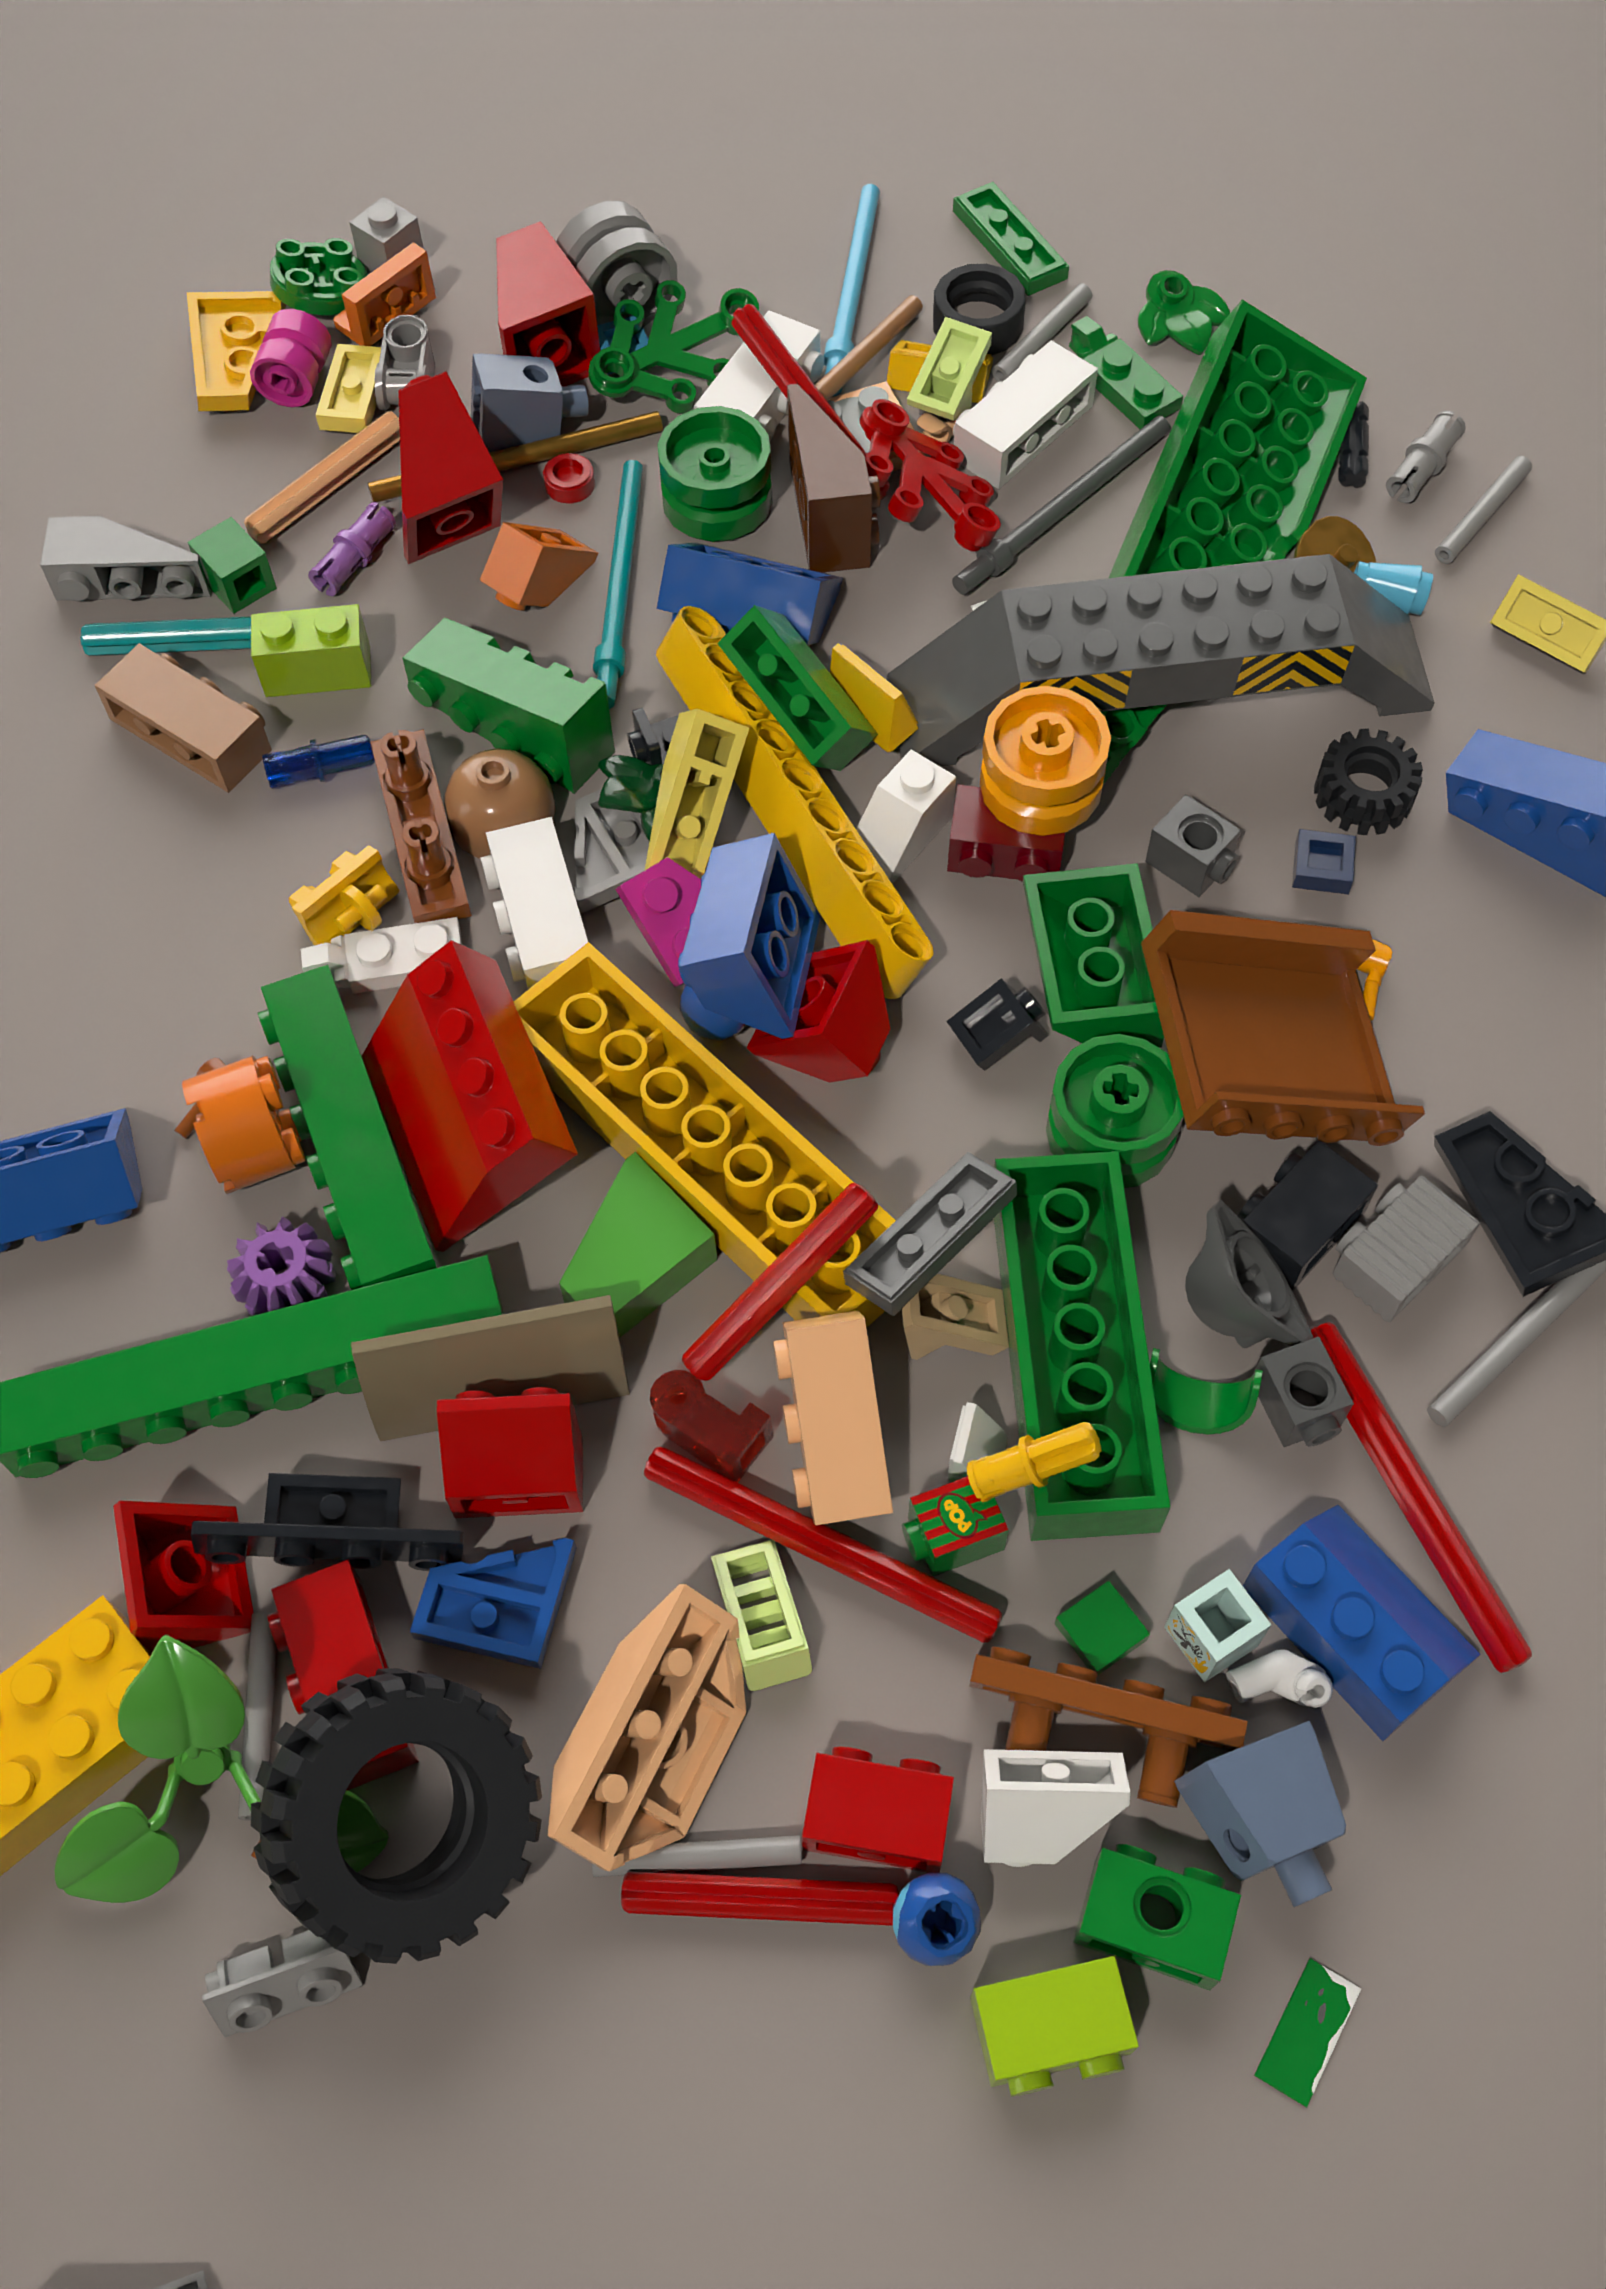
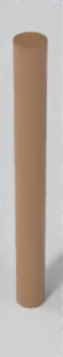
M914 295L908 296L815 384L827 401L922 311V302L918 297Z

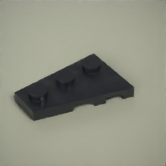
M1491 1111L1434 1136V1147L1523 1297L1606 1260V1213L1595 1205L1596 1199L1579 1185L1576 1187L1572 1186L1546 1164V1157Z

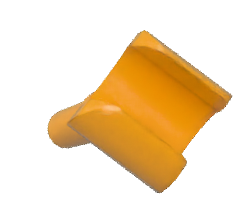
M1374 939L1372 940L1376 951L1357 968V970L1368 974L1364 984L1363 997L1370 1021L1374 1019L1379 987L1393 953L1388 945Z

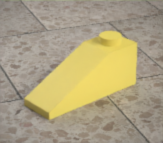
M698 708L679 713L663 764L645 870L668 857L698 878H702L749 727Z

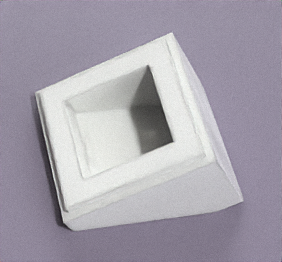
M967 1402L966 1406L963 1405L949 1462L947 1478L950 1479V1483L968 1476L967 1463L969 1461L978 1460L1006 1449L1007 1434L974 1403Z

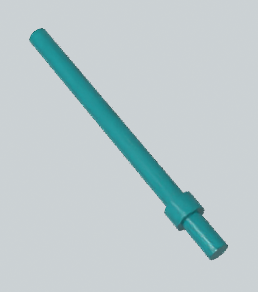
M628 460L623 465L601 644L595 648L593 671L597 675V679L606 682L609 709L615 706L618 678L624 674L626 651L622 647L643 474V465L636 460Z

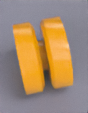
M1046 685L1021 689L1001 700L988 716L983 738L980 788L985 805L1000 822L1018 832L1041 836L1068 832L1087 821L1100 803L1111 742V735L1105 716L1091 700L1070 689Z

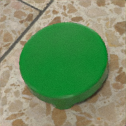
M330 238L324 243H301L295 239H282L277 242L276 254L270 263V286L276 297L291 308L315 315H336L345 310L342 294L367 276L364 265L353 255L351 243L341 238Z

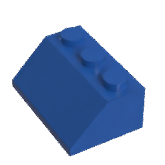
M701 543L668 545L656 609L672 612L671 621L673 622L680 609L684 606L700 608L713 616L722 625L723 630L727 634L756 605L783 614L806 644L811 645L818 643L821 639L840 592L843 577Z
M775 833L712 848L706 871L701 878L700 893L695 910L690 917V928L683 952L679 956L678 967L684 984L693 989L704 1009L785 1039L794 1036L821 916Z
M126 1108L0 1141V1253L11 1247V1241L34 1236L36 1241L52 1240L72 1230L71 1225L95 1219L97 1225H105L120 1221L132 1214L131 1209L138 1207L143 1189Z
M1339 1505L1328 1509L1299 1526L1255 1563L1243 1584L1250 1597L1309 1661L1316 1663L1325 1670L1332 1681L1333 1688L1382 1741L1386 1740L1481 1655Z

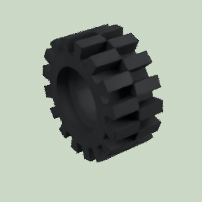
M1369 728L1359 729L1356 739L1351 731L1342 734L1340 742L1334 739L1329 744L1327 752L1324 753L1314 785V794H1318L1315 801L1318 808L1327 807L1324 817L1330 822L1340 817L1339 828L1347 832L1351 824L1358 825V835H1367L1370 826H1374L1376 835L1386 833L1389 824L1393 829L1400 826L1403 818L1407 819L1411 812L1423 779L1420 777L1423 771L1422 763H1415L1418 754L1413 748L1402 751L1405 740L1397 736L1392 743L1386 741L1388 732L1378 730L1376 738H1372L1369 734ZM1366 773L1376 776L1387 785L1388 789L1370 791L1360 788L1348 778V775Z

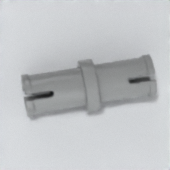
M1441 411L1437 414L1434 422L1425 434L1411 442L1406 449L1405 460L1386 482V489L1391 497H1394L1401 486L1406 484V489L1397 501L1402 503L1412 502L1428 478L1441 471L1447 461L1446 454L1465 433L1466 426L1462 417L1458 416L1452 426L1446 429V424L1455 412Z

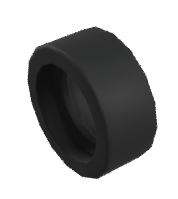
M984 263L967 264L954 268L940 278L934 290V333L937 336L944 318L948 317L992 332L991 346L987 354L994 355L1006 351L1018 341L1023 330L1026 304L1025 288L1015 275L1002 267ZM968 302H986L996 305L1004 312L991 318L975 319L961 315L954 308Z

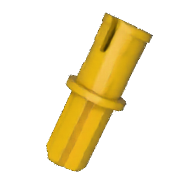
M1082 1422L1035 1440L1030 1435L1019 1438V1443L1016 1446L978 1460L969 1461L967 1463V1475L978 1499L981 1498V1502L991 1500V1498L1030 1484H1034L1038 1488L1048 1484V1477L1095 1461L1102 1451L1101 1444L1093 1426L1088 1422Z

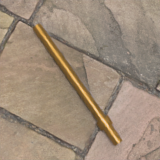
M655 411L489 453L500 472L552 459L561 454L576 453L663 431V425L659 412ZM401 475L369 482L368 488L372 501L380 502L402 496Z

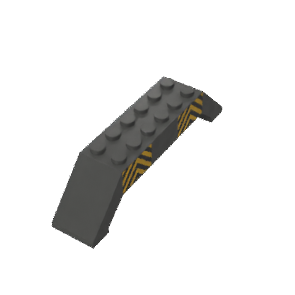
M1330 554L1001 590L887 674V681L903 693L918 722L917 726L919 728L898 746L901 760L912 749L940 767L956 765L958 756L983 741L988 716L1001 700L1021 689L1045 685L1070 689L1091 700L1100 712L1342 685L1375 704L1379 717L1431 711L1435 703L1409 615Z

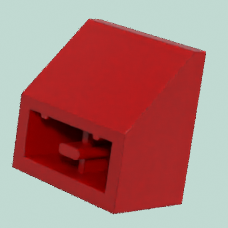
M536 1387L524 1390L521 1396L495 1397L489 1392L474 1390L461 1392L456 1395L455 1399L437 1400V1422L445 1499L455 1519L583 1512V1437L570 1393L560 1394L559 1391L552 1388Z

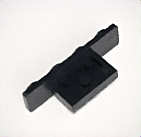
M269 1473L264 1523L193 1521L191 1539L194 1553L205 1555L206 1560L218 1564H239L246 1561V1556L274 1557V1562L293 1567L311 1565L314 1563V1558L341 1559V1562L349 1560L353 1568L356 1569L376 1568L382 1564V1561L409 1562V1567L413 1569L429 1571L430 1568L462 1561L464 1532L459 1530L398 1528L401 1478Z

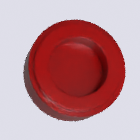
M573 453L561 454L549 460L544 467L545 490L557 502L566 504L577 503L589 497L594 490L593 466L587 458Z

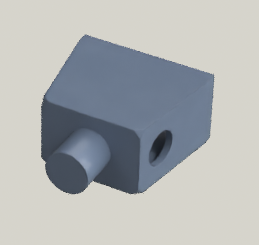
M484 353L473 354L471 419L489 452L558 436L561 433L562 418L588 415V396L585 386L561 387L554 363L549 358Z
M1310 1720L1208 1760L1174 1781L1178 1791L1234 1877L1244 1881L1275 1867L1293 1907L1332 1891V1887L1314 1850L1345 1835L1346 1822Z

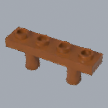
M424 729L414 732L398 730L399 735L393 736V732L384 735L382 739L370 741L414 922L421 923L453 917L462 919L472 916Z
M991 1647L989 1657L976 1654L969 1687L1009 1696L1008 1701L1014 1703L1005 1750L1046 1751L1054 1713L1061 1714L1062 1710L1142 1729V1734L1148 1737L1137 1799L1177 1808L1180 1792L1174 1781L1184 1775L1189 1747H1196L1198 1743L1231 1752L1244 1746L1248 1721L1231 1717V1704L1199 1696L1191 1697L1190 1706L1163 1700L1164 1688L1129 1679L1124 1680L1123 1690L1096 1684L1098 1672L1071 1664L1058 1663L1056 1673L1029 1667L1030 1655L1001 1647Z

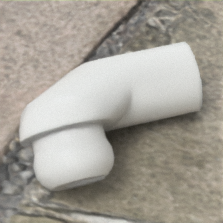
M1284 1649L1275 1650L1226 1673L1230 1689L1240 1703H1244L1269 1691L1299 1705L1312 1708L1322 1707L1332 1697V1681L1325 1670L1316 1663Z

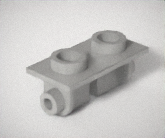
M310 1930L282 1940L285 1963L275 1967L272 1952L268 1945L229 1960L217 1962V1970L205 1975L208 1993L202 1995V2002L224 2037L239 2032L256 2031L266 2026L271 2020L309 2006L328 2004L337 1999L341 1994L362 1987V1979L350 1956L334 1949L324 1939L315 1936Z

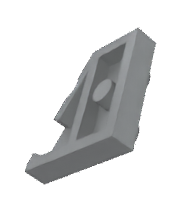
M602 789L575 800L576 839L574 859L576 865V885L574 887V895L580 914L619 897L615 889L645 870L650 842L641 826V813L599 807L598 800Z

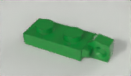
M1088 316L1071 325L1072 334L1069 347L1078 357L1098 368L1095 388L1136 427L1141 429L1155 417L1163 416L1166 418L1181 409L1183 395L1121 338L1118 339L1117 335L1113 333L1105 336L1102 326Z

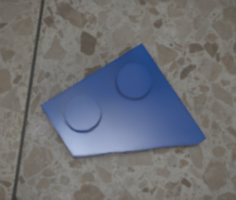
M561 1538L553 1540V1546L514 1554L513 1550L487 1555L483 1560L473 1564L460 1561L430 1568L410 1629L412 1637L420 1641L541 1669L577 1549L575 1541Z

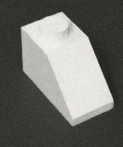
M912 749L878 784L856 828L892 884L949 822L954 812L956 776Z
M984 1749L981 1802L984 1863H1004L1013 1867H1025L1031 1864H1056L1130 1805V1788L1123 1753Z

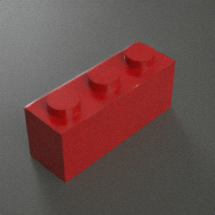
M349 1560L271 1589L277 1611L267 1615L268 1623L279 1652L290 1651L296 1673L286 1676V1683L293 1705L299 1715L305 1713L301 1705L317 1692L327 1696L337 1692V1681L357 1673L365 1677H372L376 1675L378 1669H389L361 1579ZM404 1743L396 1745L373 1757L354 1776L347 1790L418 1763L419 1759L414 1744Z

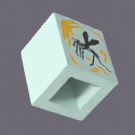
M1228 1569L1175 1604L1164 1628L1205 1683L1257 1648L1271 1627V1623L1232 1571Z

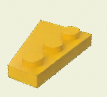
M273 291L186 292L198 411L249 410L256 392V388L251 382L249 371L262 344L272 316L278 311L285 309L286 304L279 300Z

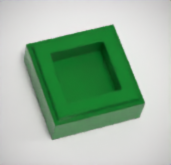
M1107 1581L1057 1616L1054 1623L1087 1668L1098 1672V1675L1146 1642L1150 1636L1148 1630L1110 1581Z

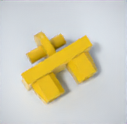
M368 845L357 855L348 851L344 852L332 862L329 871L331 876L316 888L303 885L289 897V904L313 945L331 943L332 938L349 934L359 925L373 931L382 924L381 916L377 910L396 896L400 890L385 870L378 850Z

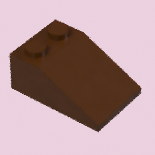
M798 384L787 385L789 463L808 569L826 573L870 568L871 546L879 545L880 540L877 514L872 513V509L880 508L877 475L868 476L865 456L862 451Z

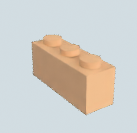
M858 1310L782 1322L785 1339L773 1341L779 1380L791 1378L794 1404L783 1405V1415L788 1444L800 1443L804 1467L792 1469L797 1507H810V1513L815 1525L893 1513L864 1316Z

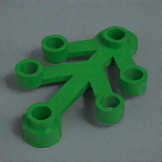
M663 281L657 287L655 297L657 310L648 344L632 353H629L632 337L642 329L644 309L635 300L625 299L620 301L615 308V331L611 345L597 353L590 362L588 376L591 385L596 391L607 397H623L634 390L665 399L667 407L675 413L684 414L689 412L694 406L696 388L690 380L675 378L671 381L647 373L645 370L658 365L706 379L709 387L716 378L714 374L721 372L729 360L726 358L714 360L686 351L726 332L738 336L739 334L731 323L734 318L732 314L735 310L743 308L747 304L754 305L759 311L757 298L748 290L742 288L730 289L722 296L717 313L671 334L675 316L683 310L686 292L684 287L677 281ZM673 295L678 300L674 302L667 301L663 296ZM632 314L636 317V320L627 321L621 315ZM614 372L617 373L620 377H610L606 375V373ZM683 392L688 398L680 400L673 393Z

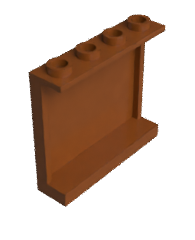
M1170 910L1141 942L1187 1130L1214 1131L1218 1136H1232L1239 1133L1263 1134L1274 1140L1286 1139L1292 1136L1318 1138V1140L1324 1143L1358 1140L1368 1141L1373 1146H1383L1400 1140L1404 1136V1131L1425 1115L1423 1106L1395 1104L1356 974V969L1376 951L1370 931Z

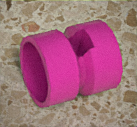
M283 309L272 316L262 344L249 371L251 382L256 390L266 399L281 406L301 407L308 403L318 382V373L321 372L332 346L331 335L325 325L316 317L301 310Z

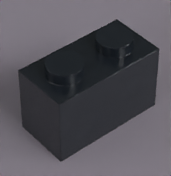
M1320 1140L1304 1157L1297 1152L1293 1153L1276 1173L1273 1181L1277 1185L1266 1197L1260 1192L1255 1193L1237 1215L1268 1249L1283 1272L1292 1292L1366 1212L1378 1187L1376 1182Z

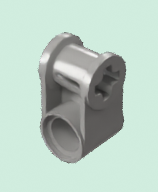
M414 315L397 316L391 319L383 330L380 359L375 369V396L380 410H388L390 405H399L398 390L405 388L414 378L422 375L434 376L435 361L427 325L421 318Z

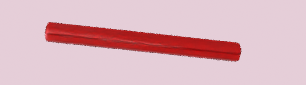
M1327 1322L1311 1329L1313 1338L1320 1337L1354 1403L1346 1418L1493 1666L1500 1673H1504L1525 1664L1532 1657L1530 1647L1336 1325Z
M656 1447L646 1462L644 1476L647 1479L982 1643L990 1642L1000 1625L1002 1613L998 1608L824 1524L815 1525L812 1518L665 1447Z

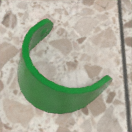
M1153 1348L1150 1369L1157 1415L1165 1422L1187 1432L1208 1435L1234 1430L1251 1417L1256 1407L1263 1370L1255 1369L1251 1378L1236 1383L1206 1382L1171 1370L1161 1361L1159 1356L1160 1349Z

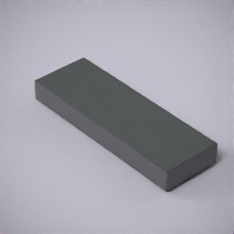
M967 1152L843 1271L845 1284L890 1315L895 1316L1017 1196L1016 1181Z

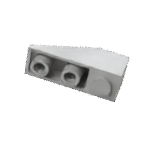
M102 516L48 518L40 566L56 601L211 597V589L199 555Z

